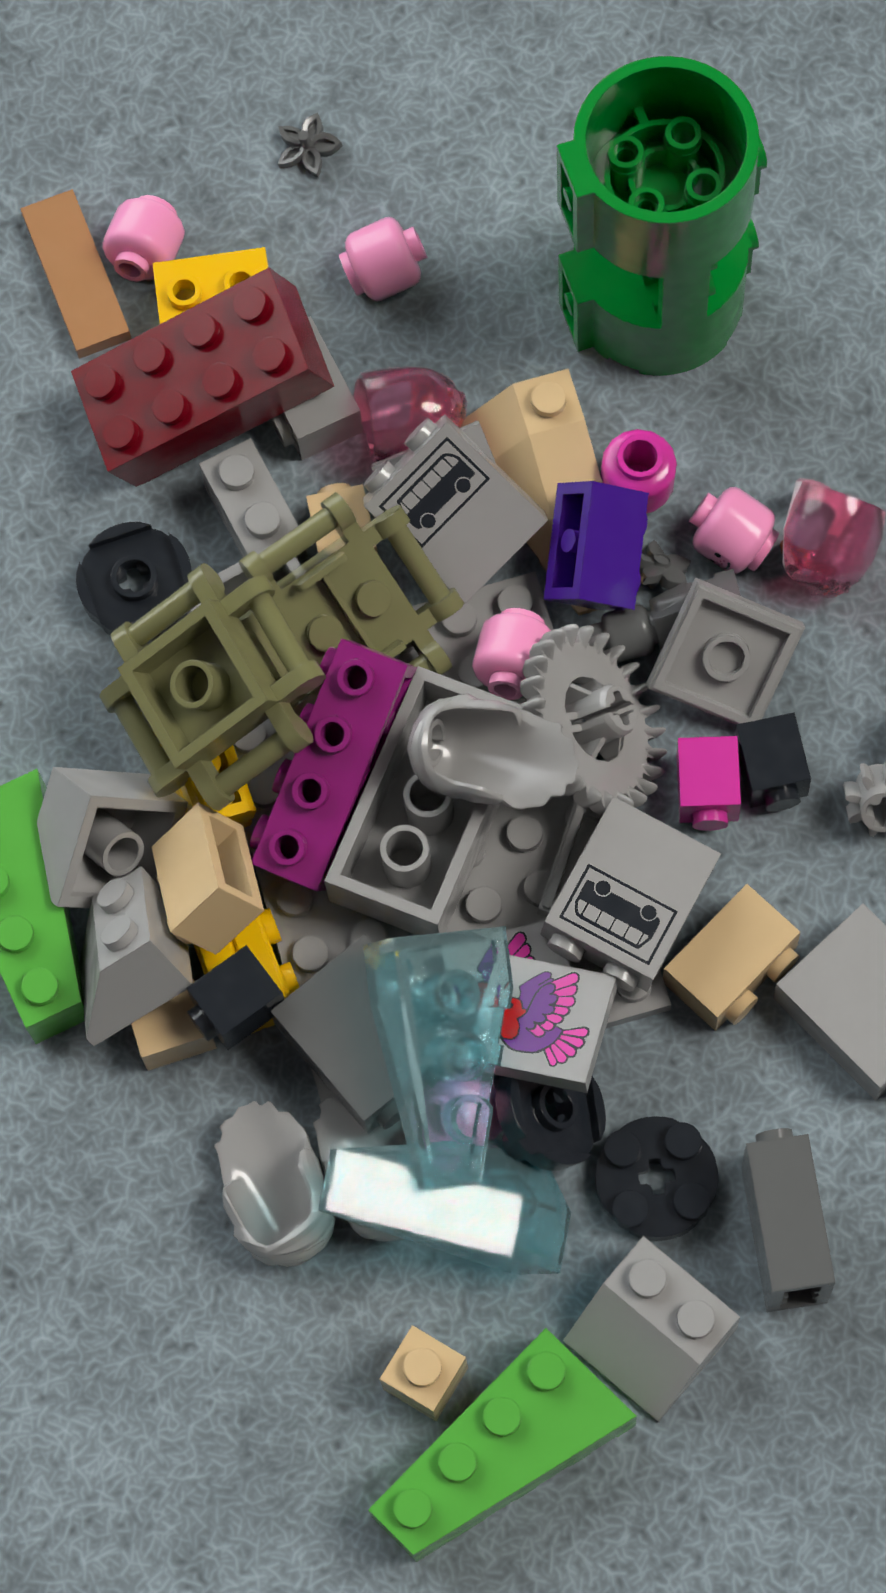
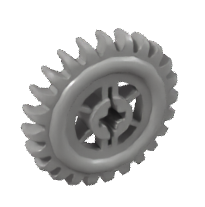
M569 624L544 633L540 642L532 645L529 652L530 659L525 660L523 666V674L526 679L520 682V692L527 699V702L520 704L521 709L550 722L560 723L563 726L562 733L566 737L573 738L575 757L579 766L576 772V782L566 785L565 796L573 795L577 805L584 809L589 807L593 812L603 815L613 796L635 808L639 807L647 801V796L654 793L658 788L657 784L650 781L661 777L665 772L663 768L649 765L648 762L664 757L667 750L664 748H652L648 744V740L662 735L666 729L665 727L652 728L645 724V718L657 712L661 706L657 704L650 706L639 704L638 699L643 692L648 690L647 683L630 685L629 683L630 674L640 666V663L632 662L618 668L617 659L625 651L624 645H618L603 651L605 644L610 638L609 633H600L592 636L594 632L593 626L586 625L579 628L577 624ZM586 719V722L581 724H571L577 720ZM598 753L602 755L605 761L595 759Z

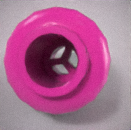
M635 429L623 432L611 440L603 452L600 476L602 483L649 493L647 514L663 506L671 496L677 461L673 448L663 437L652 431Z

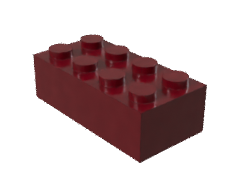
M270 267L71 371L107 471L135 487L145 484L335 387L296 286Z

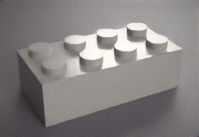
M418 666L324 882L330 902L441 944L499 805L453 799L424 786L411 767L407 749L409 735L420 712L427 705L438 699L468 693L478 699L497 700L520 709L521 705Z

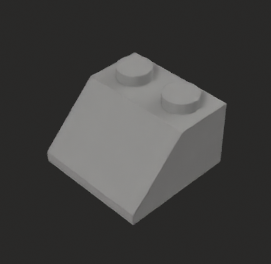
M53 767L37 819L51 902L57 907L90 908L92 896L100 892L104 885L115 878H123L140 866L158 883L151 847L184 816L188 802L175 792L165 797H156L148 783L150 774Z
M142 866L123 878H115L109 881L91 899L79 965L86 1039L93 1046L187 990V987L193 984L188 944L180 941L170 933L166 922L167 916L160 886Z
M643 1236L605 1280L563 1342L655 1421L659 1422L736 1331L740 1316Z

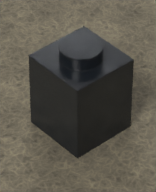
M795 712L736 724L735 736H738L739 765L750 808L765 805L767 811L775 812L798 805L801 802V797L808 796L811 776Z
M247 945L186 988L194 1004V1007L187 1011L188 1016L207 1041L218 1036L227 1050L271 1020L272 1015L270 1011L284 1000L282 991Z

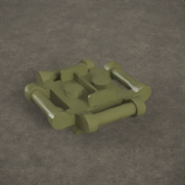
M335 492L321 502L322 510L261 553L257 554L253 550L238 561L248 580L258 575L267 576L275 590V595L272 598L309 661L316 660L320 665L328 648L331 646L337 648L342 638L357 642L393 658L404 651L408 643H411L419 656L408 664L415 667L419 666L441 675L452 668L450 659L433 639L428 629L455 614L465 603L455 588H447L407 527L410 519L401 505H396L386 510L360 528L348 504ZM336 529L340 536L338 540L277 583L275 582L272 573ZM387 538L429 601L416 611L373 548L383 539ZM249 610L240 617V620L247 631H252L257 635L282 678L288 671L253 612ZM322 684L290 702L291 707L298 716H300L308 702L315 704Z
M202 563L188 574V582L135 623L125 622L111 633V639L124 663L117 668L121 676L104 688L99 697L109 713H116L150 772L151 776L148 778V783L156 797H165L176 792L191 777L205 802L214 810L220 811L235 800L234 792L290 751L299 753L313 743L314 739L309 727L294 712L290 702L298 696L317 688L326 679V675L316 660L309 661L272 597L275 595V590L266 575H258L247 580L226 596L224 593L225 587L219 575L208 564ZM201 603L200 606H198L187 616H185L183 619H181L179 622H177L175 625H173L171 628H169L167 631L161 634L158 638H156L154 641L148 644L149 641H151L153 638H155L157 635L163 632L166 628H168L170 625H172L174 622H176L178 619H180L182 616H184L186 613L192 610L195 606ZM249 610L253 612L288 671L282 678L257 635L252 631H247L240 620V617ZM269 719L276 732L221 773L217 772L212 760Z

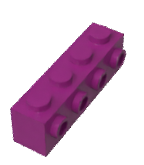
M342 638L337 648L332 646L328 648L321 661L320 667L326 675V679L323 681L315 704L308 702L299 716L309 727L313 735V743L301 752L295 753L292 760L286 758L280 765L272 786V791L278 793V797L270 816L263 814L260 817L250 840V847L256 849L252 859L253 865L314 891L326 890L325 878L417 669L413 665L357 642Z

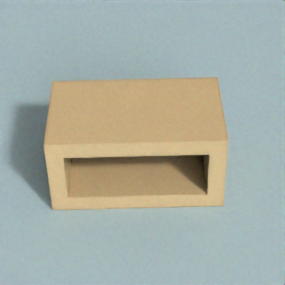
M197 803L151 847L157 871V881L161 889L166 911V922L170 933L186 944L193 943L216 955L264 911L243 825Z
M746 884L664 968V983L715 1031L727 1019L733 1025H736L757 1003L758 997L753 992L768 977L775 983L778 982L797 962L800 956L794 950L798 946L800 931Z

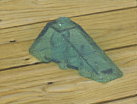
M506 926L395 937L363 945L370 1006L419 1190L481 1182L493 1114V1106L489 1101L495 1067L501 1066L504 1045L499 1044L504 1011L510 1009L513 994Z
M498 1139L331 1149L318 1208L320 1212L516 1275L560 1274L571 1211L552 1171L540 1169L527 1160H514L504 1149L503 1142Z

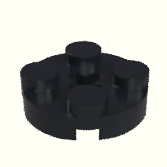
M125 522L102 531L89 544L90 550L84 556L82 565L79 562L77 568V591L88 616L110 636L123 623H135L188 582L187 576L193 571L189 556L182 543L169 532L168 536L160 530L152 529L151 524ZM132 568H137L141 575L151 574V579L144 584V589L133 592L130 588L123 589L119 585L127 580L126 571Z
M494 1075L496 1110L503 1130L502 1142L504 1149L510 1157L517 1161L527 1160L540 1169L559 1171L579 1164L592 1155L589 1152L593 1143L602 1139L606 1126L604 1100L593 1076L587 1093ZM545 1097L548 1105L556 1106L557 1116L551 1118L546 1110Z
M652 1116L640 1118L627 1123L607 1138L596 1166L595 1182L597 1196L604 1212L619 1227L629 1231L630 1234L640 1239L644 1236L649 1241H665L678 1238L687 1234L706 1216L716 1197L718 1187L716 1159L710 1146L704 1141L700 1132L693 1125L668 1117ZM661 1163L664 1171L673 1172L675 1180L665 1183V1193L653 1194L651 1185L640 1184L638 1175L648 1173L649 1164Z

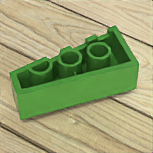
M38 769L0 786V974L25 1028L35 1044L85 1021L80 961L73 933L70 907H57L51 902L37 827V819L47 787Z
M545 1328L368 1511L371 1517L418 1562L484 1521L491 1514L534 1490L536 1486L587 1457L591 1452L610 1440L636 1426L637 1416Z

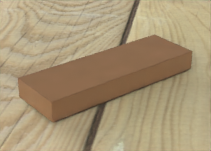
M73 189L20 208L78 358L86 357L131 340L129 328Z

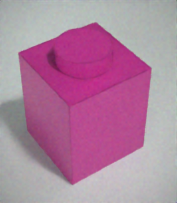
M738 736L678 738L676 757L679 823H692L694 829L714 831L726 828L728 821H739L741 796Z

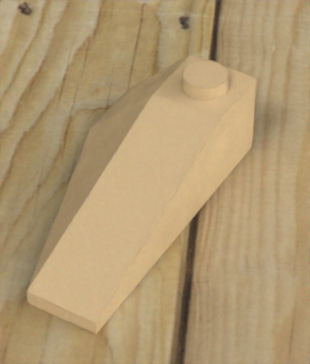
M569 369L514 383L459 422V427L461 428L479 420L496 464L545 511L548 521L526 543L538 557L539 563L546 572L557 483L582 481L602 483L585 418ZM571 605L578 615L597 611L596 609Z

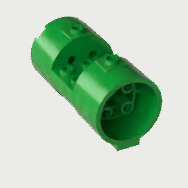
M674 56L645 58L614 70L595 85L578 112L573 140L556 145L557 202L574 243V250L558 255L559 305L577 352L594 347L607 360L611 358L624 366L637 369L639 374L667 376L690 371L710 361L725 348L728 339L732 336L743 312L746 274L751 273L753 250L759 248L758 236L751 219L754 195L759 194L761 170L767 168V157L759 137L758 123L754 110L742 90L730 78L705 63L688 58Z

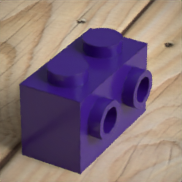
M596 481L557 483L544 600L596 610H635L636 596L641 582L639 571L643 537L648 523L646 512L649 493Z

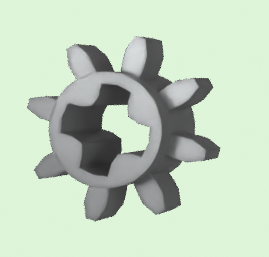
M886 761L884 764L870 766L861 763V772L857 776L856 782L847 781L843 784L845 799L850 802L846 806L848 821L851 824L862 820L869 829V835L873 837L877 832H886Z

